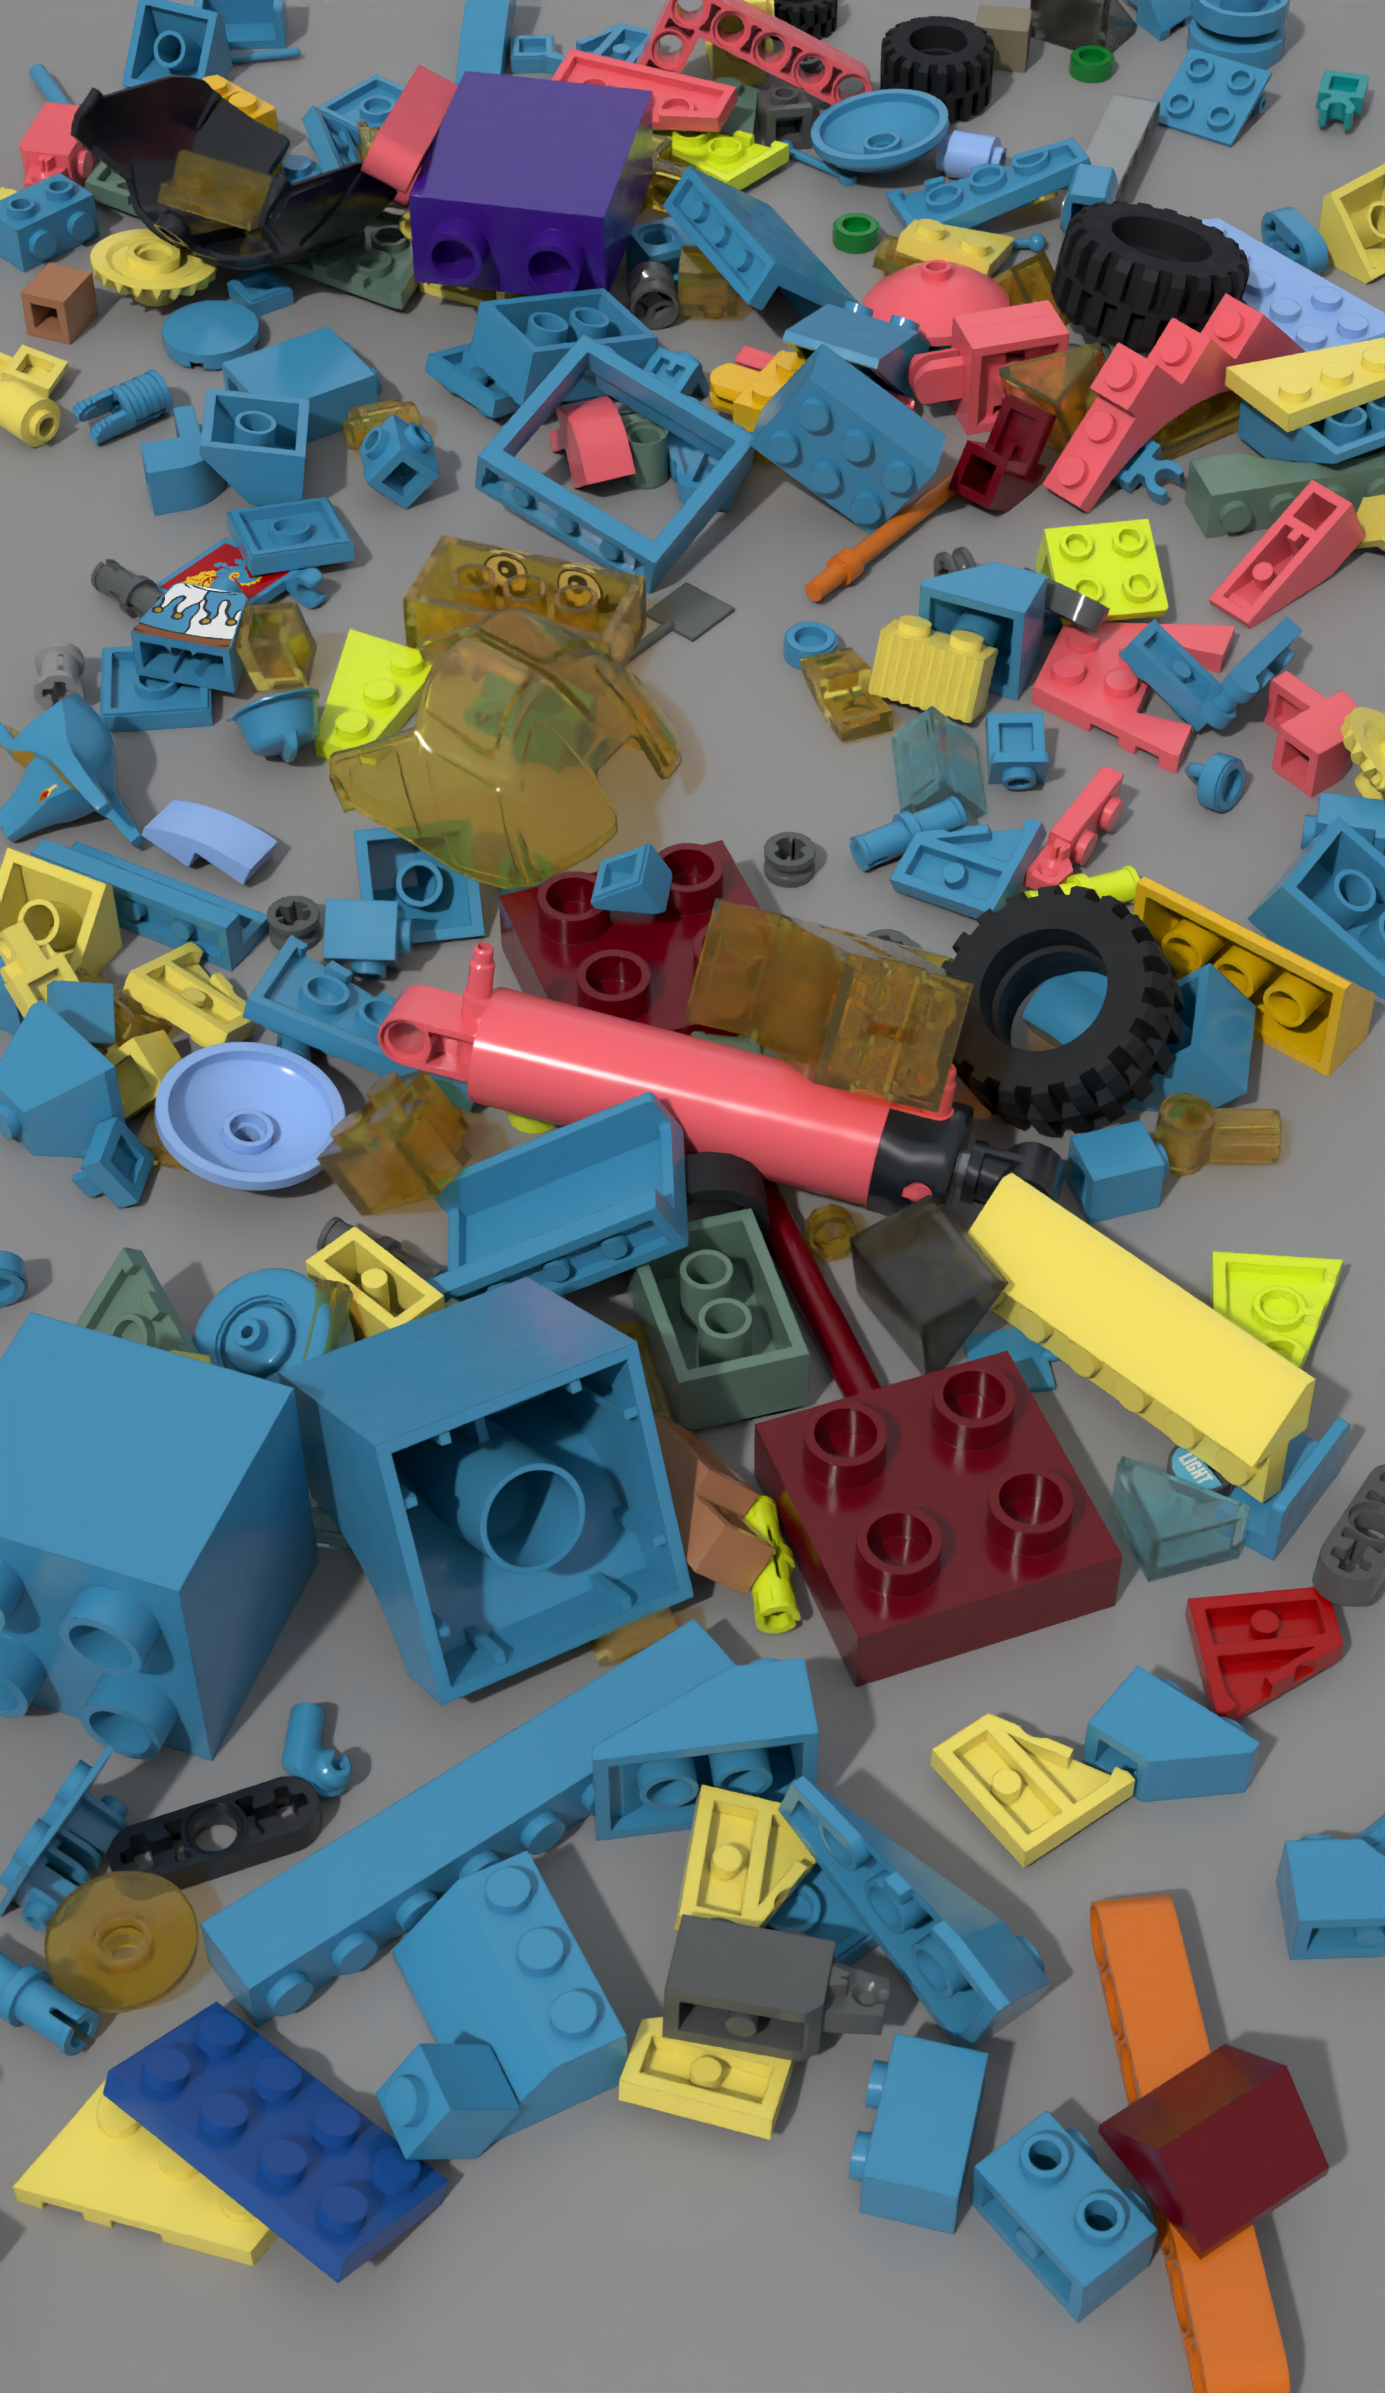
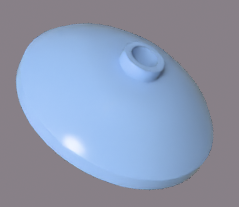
M255 1042L216 1044L197 1050L181 1059L164 1076L156 1095L154 1112L157 1132L162 1143L173 1158L182 1166L212 1183L235 1189L255 1191L289 1187L301 1183L323 1170L339 1150L344 1135L346 1118L342 1098L333 1082L322 1070L309 1060L289 1050Z

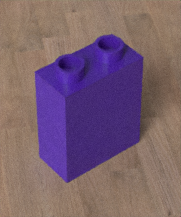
M465 71L409 194L414 282L534 296L604 288L610 293L631 232L653 177L652 91Z

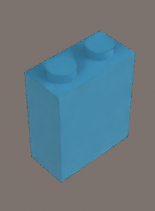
M329 326L222 363L225 390L310 399L307 443L379 417L378 396L382 393V386L376 370L372 366H367L356 355L351 344L344 342Z

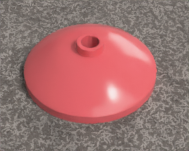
M929 260L907 266L879 280L865 295L863 306L874 311L873 318L889 322L891 316L896 315L918 323L920 325L918 331L931 342L930 346L938 347L951 346L953 316L1009 307L1010 299L1001 285L980 271L959 263Z

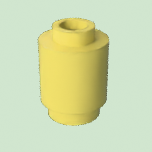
M0 381V427L32 447H39L49 442L56 435L61 422V411L57 403L23 381Z

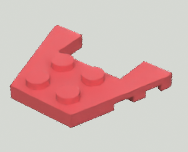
M1103 622L1097 634L1078 625H1063L1033 685L1032 704L1089 732L1095 725L1117 736V746L1133 754L1137 753L1139 748L1159 757V767L1177 773L1190 744L1192 725L1142 714L1141 712L1151 693L1152 687L1147 682L1140 680L1132 672L1131 667L1119 656L1120 652L1149 623ZM1160 624L1206 670L1221 673L1233 645L1235 627L1229 625Z

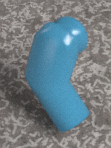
M311 1703L296 1704L290 1710L281 1759L282 1767L290 1776L309 1782L315 1788L319 1798L326 1799L338 1796L345 1790L347 1782L351 1779V1761L346 1754H343L337 1760L334 1757L335 1750H325L321 1747L326 1719L325 1711Z

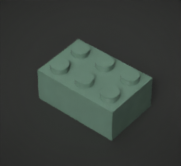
M752 1208L688 1221V1247L626 1271V1287L676 1424L694 1431L808 1405L809 1351Z

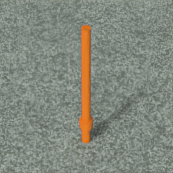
M955 469L852 549L844 548L827 561L826 569L805 585L807 596L812 601L818 602L838 586H848L863 574L864 566L956 495L957 493L948 490Z

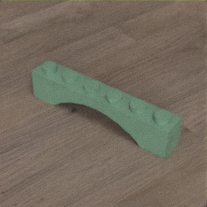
M1243 452L1190 459L1185 503L1206 539L1269 529L1311 480L1316 481L1353 503L1357 514L1364 497L1385 494V452L1359 459L1341 461L1336 464L1289 462L1262 458Z

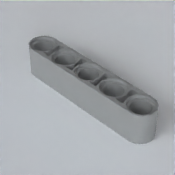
M1114 93L1085 153L1089 156L1091 165L1112 167L1115 170L1118 180V192L1115 201L1126 200L1150 149L1158 126L1160 101ZM1067 189V191H1066V193H1065L1064 200H1063V204H1062V209H1061V215H1060V230H1063V227H1062V210H1063V206H1064V202H1065V199H1066V196H1067L1068 189Z

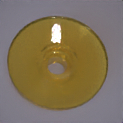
M143 1871L107 1873L77 1887L58 1906L49 1922L45 1935V1959L49 1973L60 1991L78 2003L98 2012H130L161 2000L182 1982L192 1967L197 1954L199 1928L190 1901L170 1881ZM124 1947H134L139 1950L131 1957L113 1959L115 1953Z

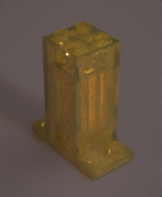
M716 898L684 1018L688 1022L750 1037L812 1083L938 1113L974 984L941 968L945 960L950 962L954 960L946 955Z

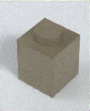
M980 5L977 20L972 23H975L974 26L985 29L987 35H990L994 40L993 70L1025 73L1030 51L1033 9Z

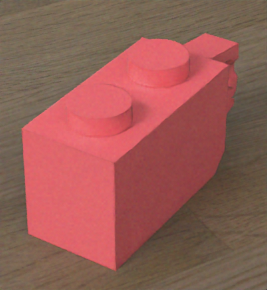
M45 102L19 143V151L22 156L25 174V188L57 173H61L82 187L85 180L91 175L98 158L70 135L74 114L80 105Z

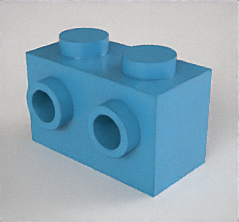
M57 173L0 200V257L22 272H27L100 236L94 194L61 173Z
M1047 2110L974 2166L970 2196L971 2205L1077 2323L1082 2321L1150 2266L1158 2229L1154 2226V2219L1149 2208L1138 2194L1128 2187L1120 2189L1099 2167L1097 2155L1083 2135L1072 2128L1065 2130Z

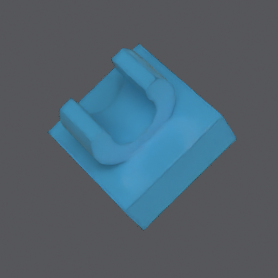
M114 1117L97 1124L89 1147L83 1150L80 1156L83 1159L80 1168L83 1172L74 1174L71 1181L87 1197H94L104 1193L121 1209L139 1203L155 1156L118 1117Z

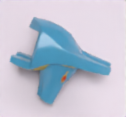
M78 693L69 694L41 713L16 737L0 721V744L15 762L26 769L11 798L0 809V828L11 842H15L32 832L55 824L72 822L94 811L107 817L135 848H138L146 841L141 835L142 832L118 793L117 760L112 735L104 720Z

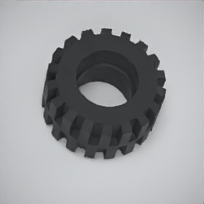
M918 17L910 21L898 23L895 25V28L889 29L882 39L880 90L910 89L925 92L935 96L945 104L948 110L949 123L971 118V115L982 112L984 106H988L991 100L994 40L990 35H987V31L982 27L974 26L975 23L954 17Z

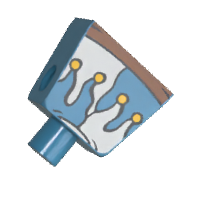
M226 577L216 578L210 587L183 582L173 584L131 630L137 675L235 693L246 663L253 635L249 599L242 593L238 584Z

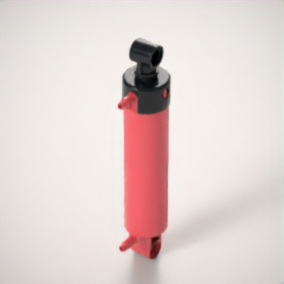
M480 942L474 946L473 957L469 963L468 983L464 988L463 995L426 985L407 987L396 1000L377 1034L381 1050L392 1061L407 1067L467 1082V1094L470 1102L560 1126L569 1125L643 1093L652 1092L683 1128L684 1155L707 1151L733 1154L749 1161L762 1175L764 1180L866 1206L868 1211L932 1228H939L944 1225L957 1188L961 1189L960 1202L973 1205V1203L985 1205L1001 1179L1012 1172L1057 1203L1065 1178V1165L1060 1155L1051 1147L1038 1142L1019 1143L1007 1151L989 1146L988 1142L976 1139L972 1151H967L974 1111L970 1105L953 1101L957 1069L950 1062H941L936 1066L935 1074L930 1081L928 1094L899 1087L897 1090L509 988L498 987L494 989V948L486 942Z

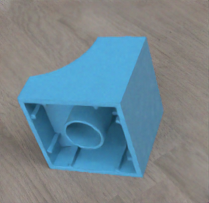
M524 1277L278 1372L281 1384L293 1387L295 1391L310 1495L338 1527L364 1570L386 1616L407 1675L441 1706L694 1597L637 1341L534 1280Z

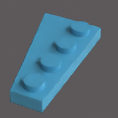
M1070 138L1015 154L1011 160V165L1002 167L997 164L989 165L988 162L971 167L970 176L945 183L944 177L940 176L924 181L925 190L904 195L902 188L885 193L890 209L904 229L914 219H932L945 225L967 229L977 228L988 224L992 218L1010 210L1028 207L1036 199L1056 190L1069 189L1076 167L1079 164L1091 165V161L1076 140Z
M290 935L248 997L243 1018L262 1025L274 1033L286 1035L322 1050L329 1056L341 1058L375 1072L387 1080L399 1082L435 1097L442 1103L454 1105L471 1112L475 1103L469 1101L467 1082L398 1064L388 1058L381 1050L377 1034L382 1022L397 999L384 991L376 997L372 996L351 983L353 972L333 960L325 967L306 955L308 948L306 943Z

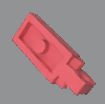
M1102 766L1051 829L1046 846L1030 864L1025 873L1023 886L1038 890L1040 887L1066 883L1067 878L1073 875L1074 869L1072 866L1075 863L1079 865L1086 863L1094 850L1100 831L1102 829L1108 832L1111 831L1122 813L1124 800L1118 797L1124 774L1108 766Z

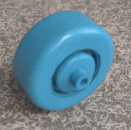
M268 1268L241 1276L224 1287L211 1300L196 1325L192 1342L199 1354L210 1355L211 1364L281 1384L278 1375L279 1371L355 1343L349 1316L339 1301L315 1281L297 1271L283 1268Z

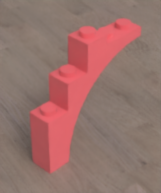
M1226 293L1201 333L1172 317L1147 359L1118 342L1090 386V389L1096 392L1098 396L1042 485L1086 513H1089L1112 479L1137 450L1163 426L1193 405L1218 393L1231 391V389L1225 386L1226 367L1299 354L1306 351L1264 314Z

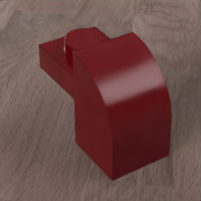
M1006 394L987 443L967 440L948 490L988 509L1009 511L1032 493L1046 469L1045 465L1039 463V459L1057 415L1021 398Z

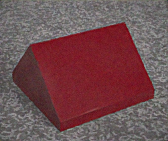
M1228 2044L1220 2046L1101 2123L1098 2129L1101 2137L1200 2260L1326 2176L1329 2170V2165L1287 2066Z

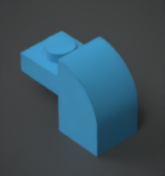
M193 405L173 408L177 438L140 443L146 487L154 516L187 511L204 506L216 499L227 485V482L200 456L202 424H198Z

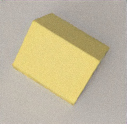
M1385 163L1323 196L1318 232L1324 238L1327 246L1328 263L1365 284L1385 273Z
M7 848L0 868V932L24 920L39 947L48 943L56 954L62 952L80 982H91L123 947L112 885L24 852Z

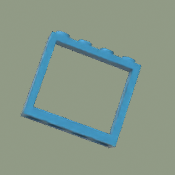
M583 334L478 455L475 488L650 594L751 471L755 449L749 445L752 435L742 426L729 422L704 407L696 398L684 395L661 381L654 373L639 368L619 356L609 346L599 344ZM581 379L719 461L654 541L515 458L517 453Z

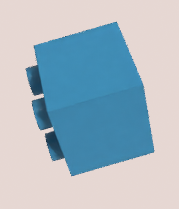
M30 1312L0 1359V1716L8 1718L20 1717L27 1712L31 1704L80 1719L85 1730L97 1742L106 1748L110 1745L115 1748L113 1752L129 1758L151 1759L159 1754L163 1746L213 1761L319 1563L294 1388Z

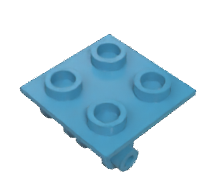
M1190 48L1160 100L1158 125L1232 147L1249 115L1252 116L1255 112L1262 113L1264 111L1268 97L1262 94L1270 80L1272 72Z
M108 1745L93 1767L80 1759L56 1793L55 1800L42 1819L38 1818L14 1852L13 1859L0 1876V1884L9 1889L0 1903V1917L11 1902L14 1901L24 1908L21 1918L33 1929L44 1932L50 1924H60L65 1917V1912L74 1899L90 1881V1876L86 1870L96 1871L102 1864V1859L108 1852L112 1840L121 1830L126 1828L124 1817L128 1813V1809L120 1800L113 1796L104 1795L99 1800L88 1792L115 1748Z

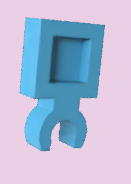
M1149 439L1112 479V482L1130 494L1141 483L1146 486L1147 494L1152 501L1165 505L1168 502L1167 491L1157 484L1162 479L1170 478L1182 485L1185 477L1184 471L1178 463L1172 460L1158 461L1163 456L1161 445Z

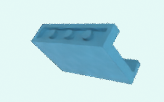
M688 165L664 203L663 208L748 305L762 311L777 287L804 318L826 304L844 308L846 301L858 302L771 205Z
M652 1092L643 1093L432 1181L430 1185V1195L448 1215V1272L430 1278L426 1282L444 1295L445 1303L451 1298L464 1301L524 1277L534 1280L559 1296H564L689 1246L683 1128Z

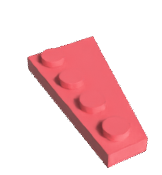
M571 48L551 79L555 81L652 91V129L720 132L738 101L735 86Z

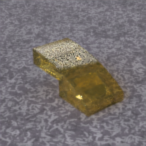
M851 647L800 659L801 671L810 692L828 725L842 743L894 730L892 709L879 695L868 693L871 668Z

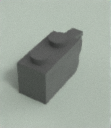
M682 1914L664 1989L662 2037L802 2062L819 2052L823 2032L881 2035L888 2006L890 1978L834 1962L836 1941L812 1937L798 1931L782 1932L737 1924L724 1918L708 1919Z

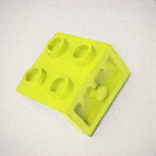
M1149 519L1044 529L1035 562L1037 573L1048 575V578L1109 608L1110 610L1104 622L1166 615L1168 602ZM1060 617L1063 625H1076Z

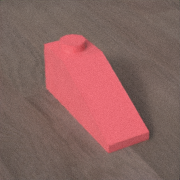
M1311 480L1208 598L1210 604L1251 629L1331 577L1365 538L1353 503L1316 481Z

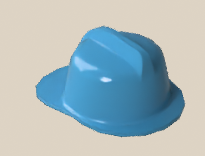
M314 688L281 692L242 707L232 718L226 720L227 722L234 721L237 723L247 744L255 755H280L285 763L293 762L298 749L310 744L319 736L317 699H319L320 694L318 689Z

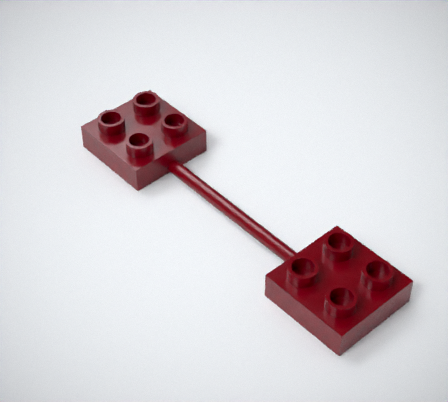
M723 840L705 845L680 843L666 847L658 853L670 868L673 877L666 911L660 914L595 909L591 904V898L597 872H563L548 878L541 886L499 896L502 950L524 993L689 1036L694 1031L738 1037L742 1032H753L761 1040L797 1043L802 1048L807 1047V991ZM763 1179L771 1224L765 1244L843 1399L755 1424L754 1476L763 1495L771 1497L776 1501L782 1535L792 1551L793 1558L855 1687L1115 1606L1123 1556L1008 1350L883 1387L777 1183Z

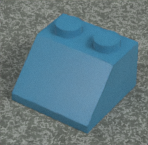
M206 388L200 456L248 504L264 506L302 500L310 399Z
M993 562L924 579L920 585L919 617L929 620L932 623V630L949 635L955 630L970 631L984 638L983 645L997 648L996 664L988 691L990 694L1018 701L1040 663L1048 575Z
M1211 963L1176 981L1182 990L1184 1003L1183 1009L1177 1014L1184 1025L1181 1041L1177 1045H1168L1174 1060L1165 1075L1156 1072L1152 1077L1150 1083L1155 1090L1143 1102L1134 1097L1123 1108L1200 1117L1222 1105L1225 1106L1235 1102L1240 1096L1247 1093L1256 1006Z

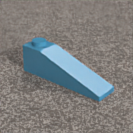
M805 1776L791 1783L778 1809L954 2046L973 2050L1033 2007L1050 1986L1051 1982L1044 1975L1045 1967L1041 1956L1026 1938L1020 1935L1015 1936L1001 1918Z

